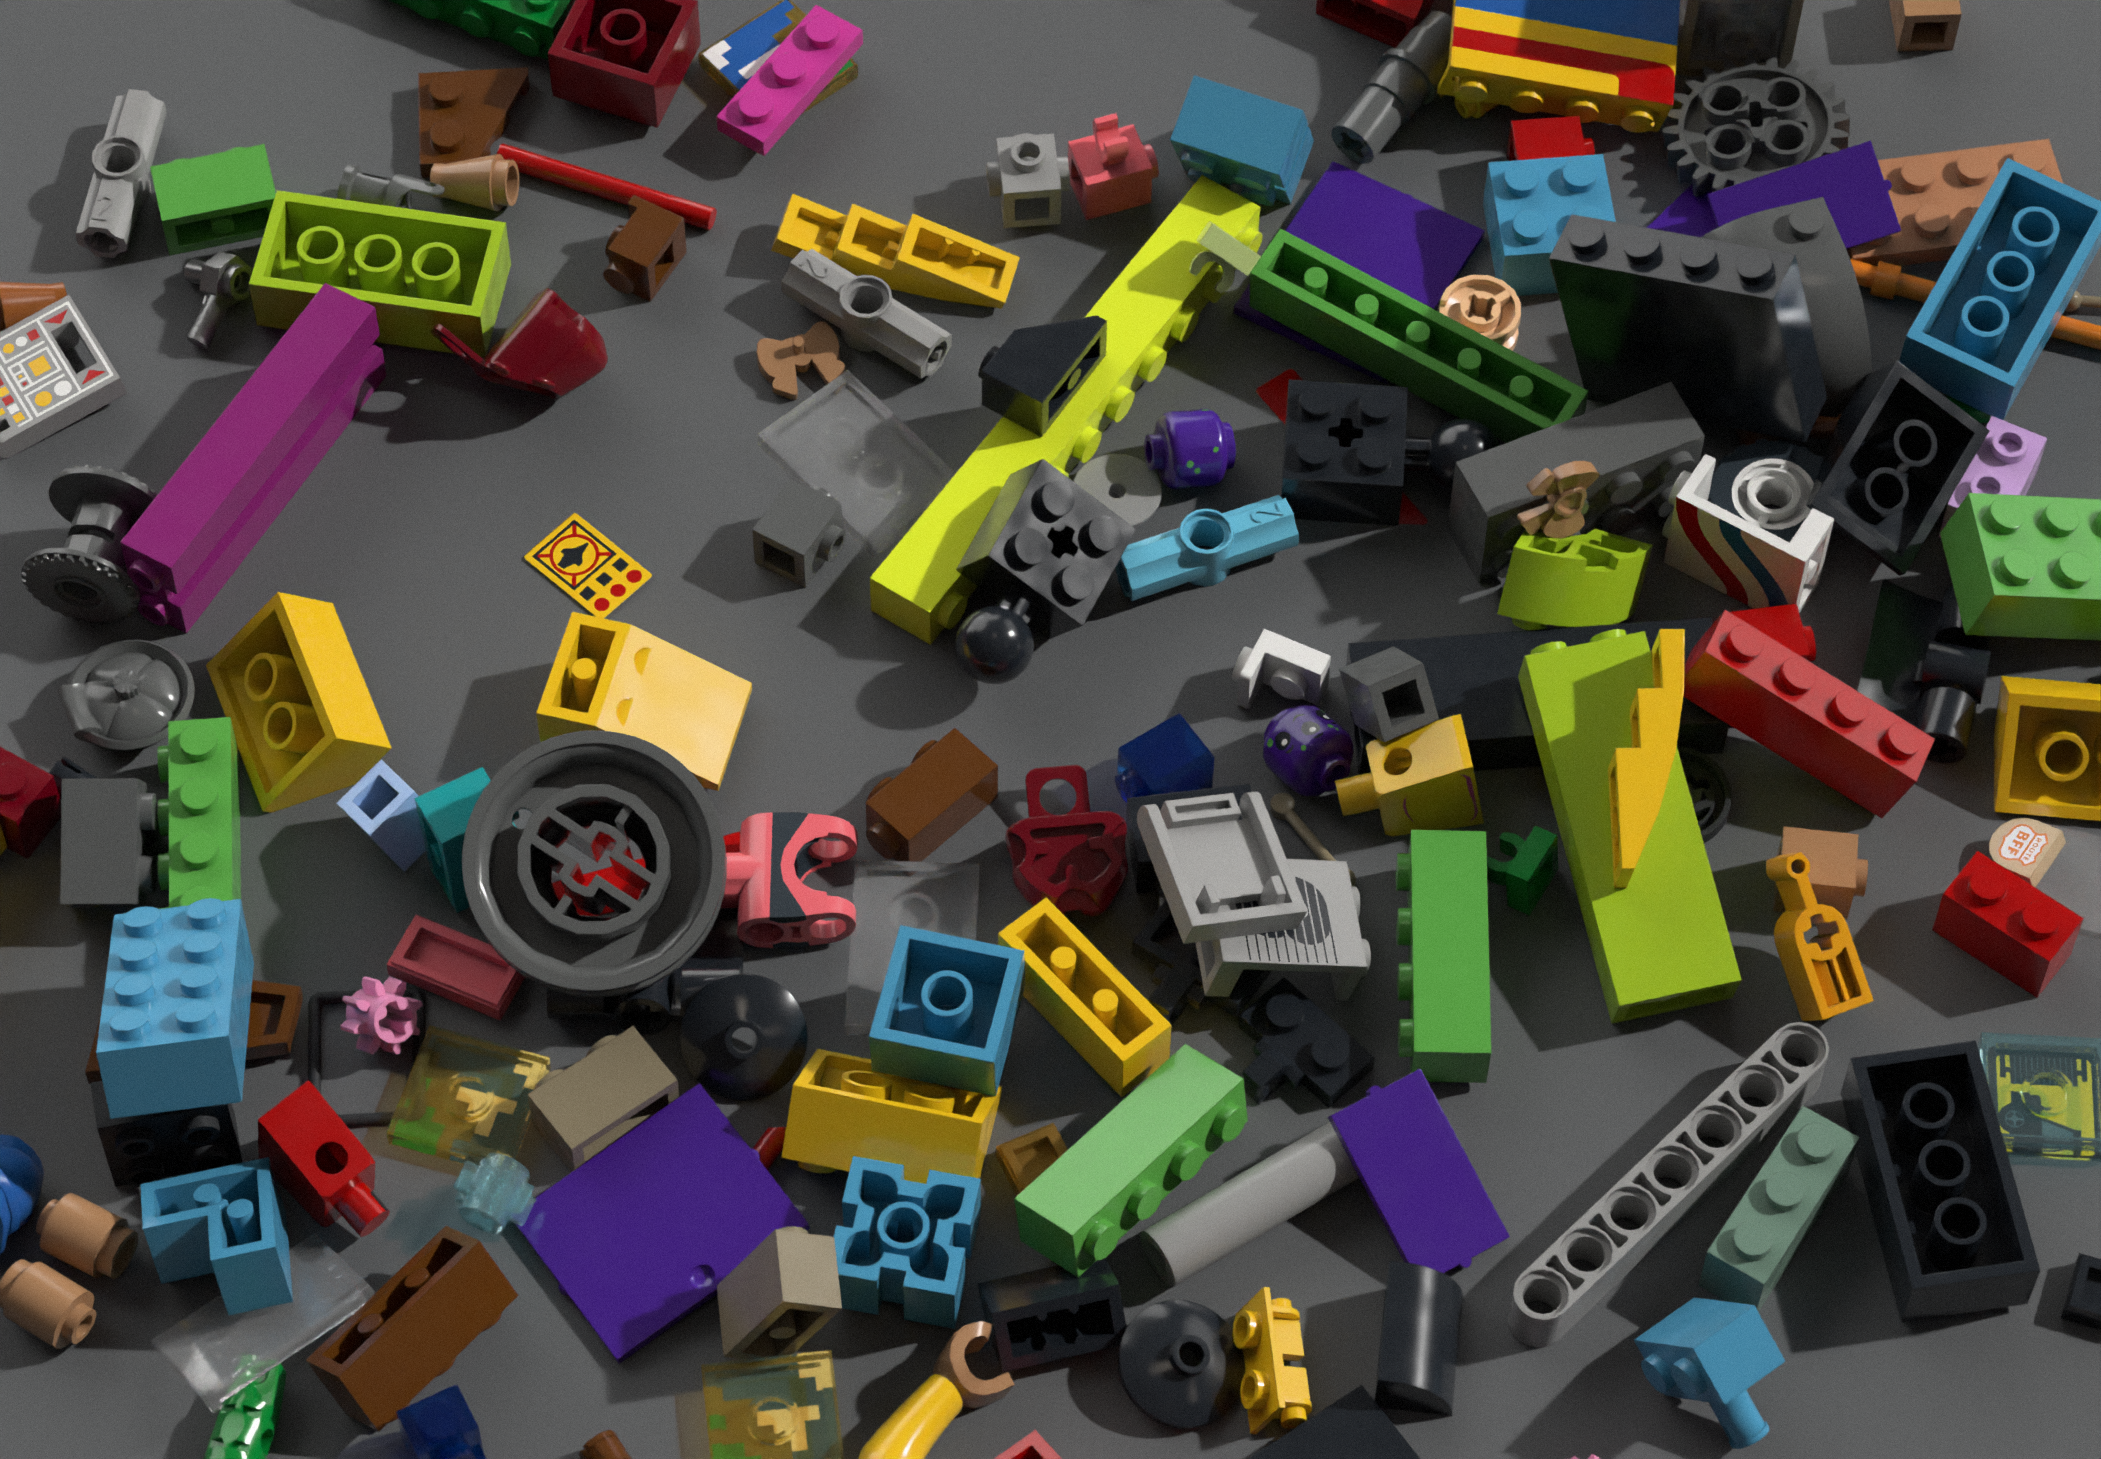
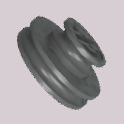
M579 731L555 736L533 745L509 761L492 778L477 800L468 821L462 850V874L468 903L479 927L498 955L513 969L536 984L556 992L588 998L611 997L639 991L659 982L681 967L697 951L712 929L722 905L727 879V856L723 832L713 803L693 773L679 760L653 743L635 736L610 731ZM521 809H526L532 813L524 829L516 828L512 823L514 813ZM630 840L638 846L645 862V868L634 861L628 844ZM566 842L597 863L606 850L611 852L609 858L615 875L640 890L639 898L635 900L597 874L588 887L584 886L585 879L578 862L560 851L559 848ZM552 870L559 875L567 896L564 894L561 900H559L552 884ZM575 905L581 910L600 915L605 906H608L617 912L618 915L609 919H587L578 914Z

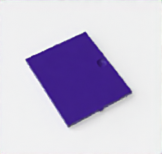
M1334 161L1331 162L1285 230L1434 310L1438 309L1445 289L1457 280L1485 236V230ZM1250 283L1234 305V314L1305 346L1309 351L1323 354L1387 385L1390 382L1250 307Z
M700 1083L510 1215L513 1223L559 1283V1292L564 1296H569L618 1364L716 1296L717 1285L775 1229L784 1227L810 1229L809 1223L761 1163L759 1152L755 1149H750Z

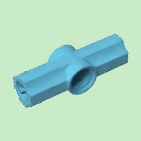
M1280 495L1225 513L1207 508L1195 510L1184 518L1180 528L1127 545L1115 567L1118 583L1125 597H1129L1131 601L1188 582L1204 587L1216 585L1228 576L1232 567L1298 546L1299 533L1295 524L1294 513L1286 498L1282 499ZM1199 546H1209V547H1213L1214 549H1208V550H1206V549H1200V548H1198V547H1199Z

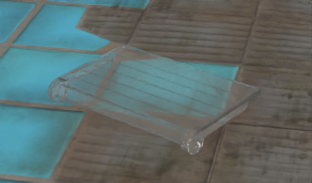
M315 1233L289 1250L293 1302L228 1316L222 1295H220L151 1340L167 1362L201 1396L213 1414L222 1409L221 1402L352 1316L375 1294L370 1285Z

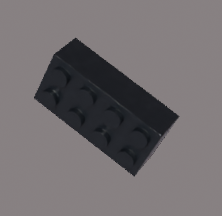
M1976 1040L1850 1058L1840 1094L1850 1132L1859 1137L1856 1154L1901 1322L2028 1304L2040 1273V1267Z

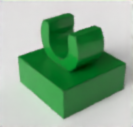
M1534 826L1526 841L1514 833L1503 832L1499 837L1500 852L1512 856L1513 860L1500 862L1495 858L1487 856V879L1498 885H1506L1507 906L1527 915L1531 914L1559 869L1557 835L1538 826Z

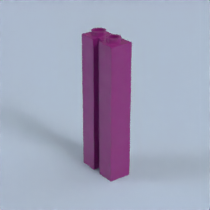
M325 283L121 540L120 544L127 573L139 587L141 594L137 610L147 620L159 626H164L167 623L186 634L387 376L382 348L373 344L380 335L374 306Z

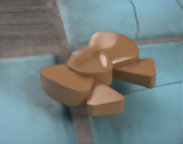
M823 321L815 323L806 334L790 337L783 341L763 338L757 343L759 371L769 383H772V391L775 394L791 400H797L798 398L796 371L806 372L813 365L829 389H833L845 371L844 363L839 361L840 346L834 330Z
M1588 461L1565 463L1556 467L1552 472L1548 468L1541 470L1527 483L1526 487L1533 496L1548 495L1547 500L1549 503L1519 513L1517 515L1518 520L1530 535H1534L1540 528L1546 536L1553 538H1565L1575 534L1584 526L1581 510L1587 497L1586 489L1600 474L1593 464Z

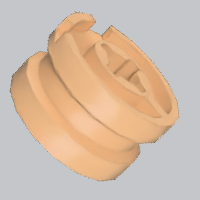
M1469 275L1457 279L1445 289L1440 299V313L1512 351L1514 350L1518 340L1521 302L1513 288L1503 280L1489 275Z

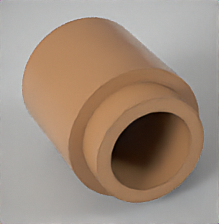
M68 1193L60 1200H51L43 1209L36 1225V1233L41 1235L40 1249L43 1252L95 1278L103 1275L112 1279L119 1277L133 1258L139 1238L137 1232L128 1228L126 1219L74 1193Z
M25 1259L18 1260L6 1271L0 1280V1307L3 1308L4 1317L55 1349H62L69 1343L77 1344L81 1342L95 1322L96 1311L92 1309L94 1304L93 1293L40 1261L31 1264Z

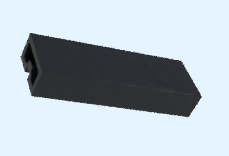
M1709 617L1348 643L1346 666L1393 646L1423 663L1439 720L1461 714L1474 771L1542 766L1518 679L1524 656L1530 655L1531 650L1542 644L1555 641L1565 642L1567 647L1588 643L1593 636L1601 632L1623 629L1626 631V634L1645 631L1651 652L1659 629H1685V665L1692 648L1713 624L1712 618ZM1683 697L1677 746L1689 747L1704 754L1723 753L1728 729L1735 728ZM1353 719V739L1358 775L1370 773L1371 769L1366 745L1378 738L1355 725Z

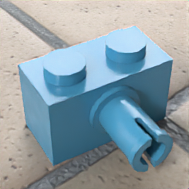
M1692 1298L1634 1339L1644 1358L1641 1361V1368L1649 1383L1658 1392L1666 1396L1708 1402L1733 1449L1746 1448L1761 1440L1769 1432L1770 1427L1763 1420L1746 1389L1786 1361L1755 1305Z

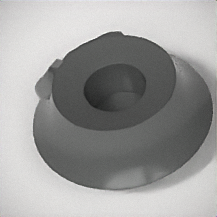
M123 640L105 645L85 657L72 672L68 683L58 687L57 691L68 720L71 723L74 737L113 751L115 749H145L168 737V721L185 720L188 716L194 700L195 687L189 667L173 650L152 641Z

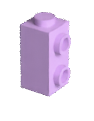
M1991 416L1986 426L1990 431L1947 504L1940 533L1968 493L2026 496L2038 471L2047 438Z

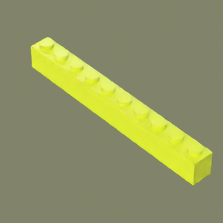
M1201 175L1085 316L1097 315L1107 320L1106 356L1042 437L1005 417L999 420L870 577L871 611L930 645L944 627L952 629L959 622L965 612L967 599L978 586L956 571V568L1009 475L1044 459L1069 478V473L1079 461L1086 463L1092 458L1100 444L1103 431L1112 420L1118 423L1125 417L1133 403L1135 392L1145 380L1152 382L1159 375L1165 364L1167 353L1177 340L1181 343L1185 342L1194 331L1202 309L1209 301L1216 303L1225 293H1220L1214 289L1223 275V269L1219 263L1214 261L1206 263L1197 276L1189 272L1192 259L1198 253L1209 250L1196 239L1207 223L1211 221L1257 253L1263 238L1262 233L1259 232V205Z

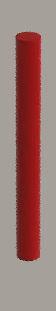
M503 143L497 151V154H501L504 160H514L518 171L529 176L628 205L630 199L635 195L683 217L684 223L707 230L712 229L716 219L717 209Z

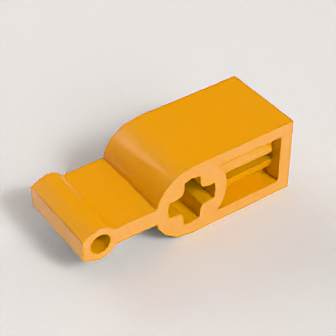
M1802 852L1779 855L1766 860L1767 876L1776 882L1786 910L1776 921L1774 940L1801 1020H1824L1874 1000L1844 917L1834 907L1817 903L1808 878L1810 871L1809 860ZM1811 924H1815L1818 935L1812 937L1810 943H1806L1803 932L1812 928Z

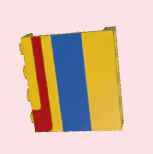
M1453 0L1449 62L1437 86V93L1455 96L1456 99L1465 103H1480L1483 101L1510 106L1513 110L1522 113L1540 111L1566 117L1579 116L1581 123L1597 121L1619 125L1631 132H1658L1674 105L1680 0Z

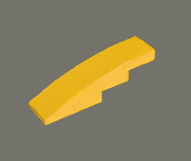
M792 194L787 203L771 251L793 259L801 250L809 251L813 249L856 276L873 275L881 278L892 290L943 301L1000 309L1003 308L1020 259L1016 255L915 214H912L907 225H904L853 203L847 215H844L795 194Z
M1659 629L1651 650L1653 688H1638L1630 707L1632 748H1616L1608 767L1614 888H1627L1658 816L1676 753L1684 696L1685 629Z

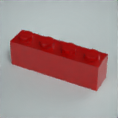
M1727 610L1723 611L1692 648L1684 665L1683 697L1880 818H1883L1917 782L1935 740Z

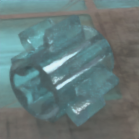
M489 1153L485 1159L481 1160L479 1166L466 1161L452 1187L458 1191L455 1198L456 1202L462 1203L459 1209L460 1216L471 1226L491 1234L502 1233L504 1228L508 1227L510 1221L523 1226L537 1200L531 1195L535 1187L527 1183L530 1178L527 1168L515 1159L499 1153Z

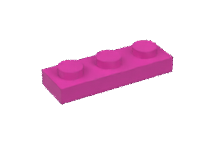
M815 5L716 116L717 130L765 156L863 45V30Z

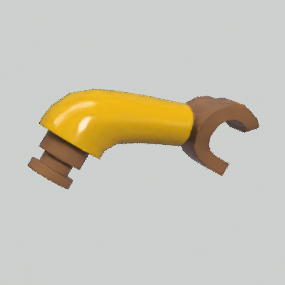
M979 1321L964 1325L950 1337L934 1364L933 1375L878 1428L863 1446L858 1459H925L938 1438L961 1411L962 1406L969 1408L982 1407L996 1402L1007 1395L1015 1385L1009 1372L990 1380H981L969 1371L964 1358L966 1354L979 1352L986 1344L992 1330L990 1323Z

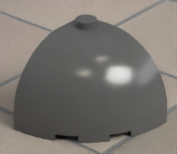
M1815 198L1756 212L1726 223L1702 236L1701 238L1796 254L1827 399L1818 416L1838 417V414H1842L1861 381L1867 374L1872 372L1871 349L1866 314L1857 278L1848 252L1824 198Z

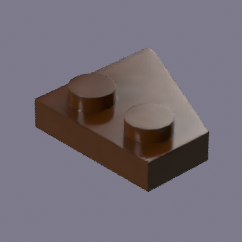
M528 67L418 73L419 155L422 178H430L431 168L435 163L447 164L491 155L490 148L492 144L502 137L510 123L509 112L520 94L525 96L530 88Z

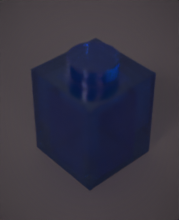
M1178 713L1118 748V768L1114 780L1119 794L1126 803L1127 798L1213 788L1215 757L1182 715Z

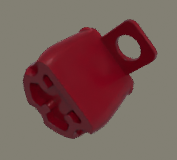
M549 288L540 291L533 297L483 359L444 326L437 324L430 330L434 337L472 367L474 372L481 378L500 385L538 393L553 399L566 395L597 376L604 370L608 361L604 339L596 328Z
M1065 765L1034 768L1027 773L1025 778L1029 818L1013 823L1005 833L1007 850L1012 859V879L1014 885L1032 907L1044 898H1047L1064 916L1071 910H1078L1090 917L1099 916L1110 906L1128 873V862L1125 853L1127 824L1123 817L1112 811L1090 812L1087 774L1081 766ZM1051 780H1064L1075 790V805L1066 814H1050L1040 803V791Z

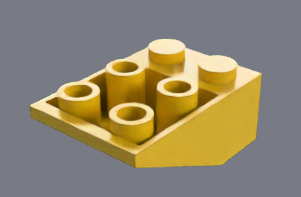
M572 611L536 712L540 742L555 736L579 731H610L635 736L653 743L679 760L693 773L703 788L719 791L752 692V683L631 624Z

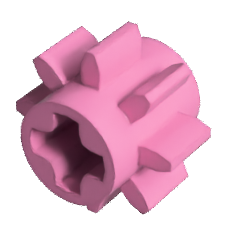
M365 976L362 978L363 989L358 990L352 996H344L342 999L347 1005V1020L340 1025V1028L352 1034H360L356 1048L361 1051L374 1054L380 1046L384 1051L396 1055L400 1054V1043L411 1035H419L420 1033L416 1026V1011L423 1005L422 1001L410 997H402L406 990V982L389 977L382 984L380 980Z

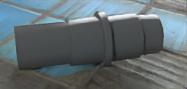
M1433 10L1429 12L1419 25L1413 27L1396 48H1391L1383 53L1378 62V70L1364 85L1361 95L1331 131L1333 142L1344 155L1358 163L1368 164L1372 162L1398 129L1408 123L1423 104L1426 105L1438 95L1437 86L1449 62L1452 16L1442 11Z

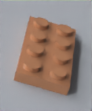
M2042 139L1878 160L1884 180H1889L1892 183L1889 195L1901 232L1848 249L1847 252L1850 259L1878 266L1879 261L1903 266L1950 260L2007 158L2063 183L2050 140Z

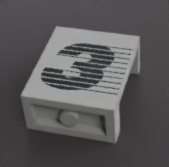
M1287 859L1307 908V913L1298 929L1196 942L1205 996L1229 997L1244 969L1331 972L1335 999L1338 1001H1348L1361 977L1366 976L1369 971L1371 951L1368 941L1361 937L1358 922L1361 905L1360 894L1357 887L1351 886L1347 861ZM1257 901L1222 905L1219 906L1218 912L1259 907Z

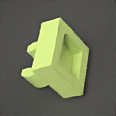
M1209 221L1196 239L1209 250L1198 253L1192 259L1189 272L1197 276L1206 263L1211 261L1219 263L1222 266L1223 275L1214 289L1223 293L1231 287L1234 281V267L1248 276L1261 256Z

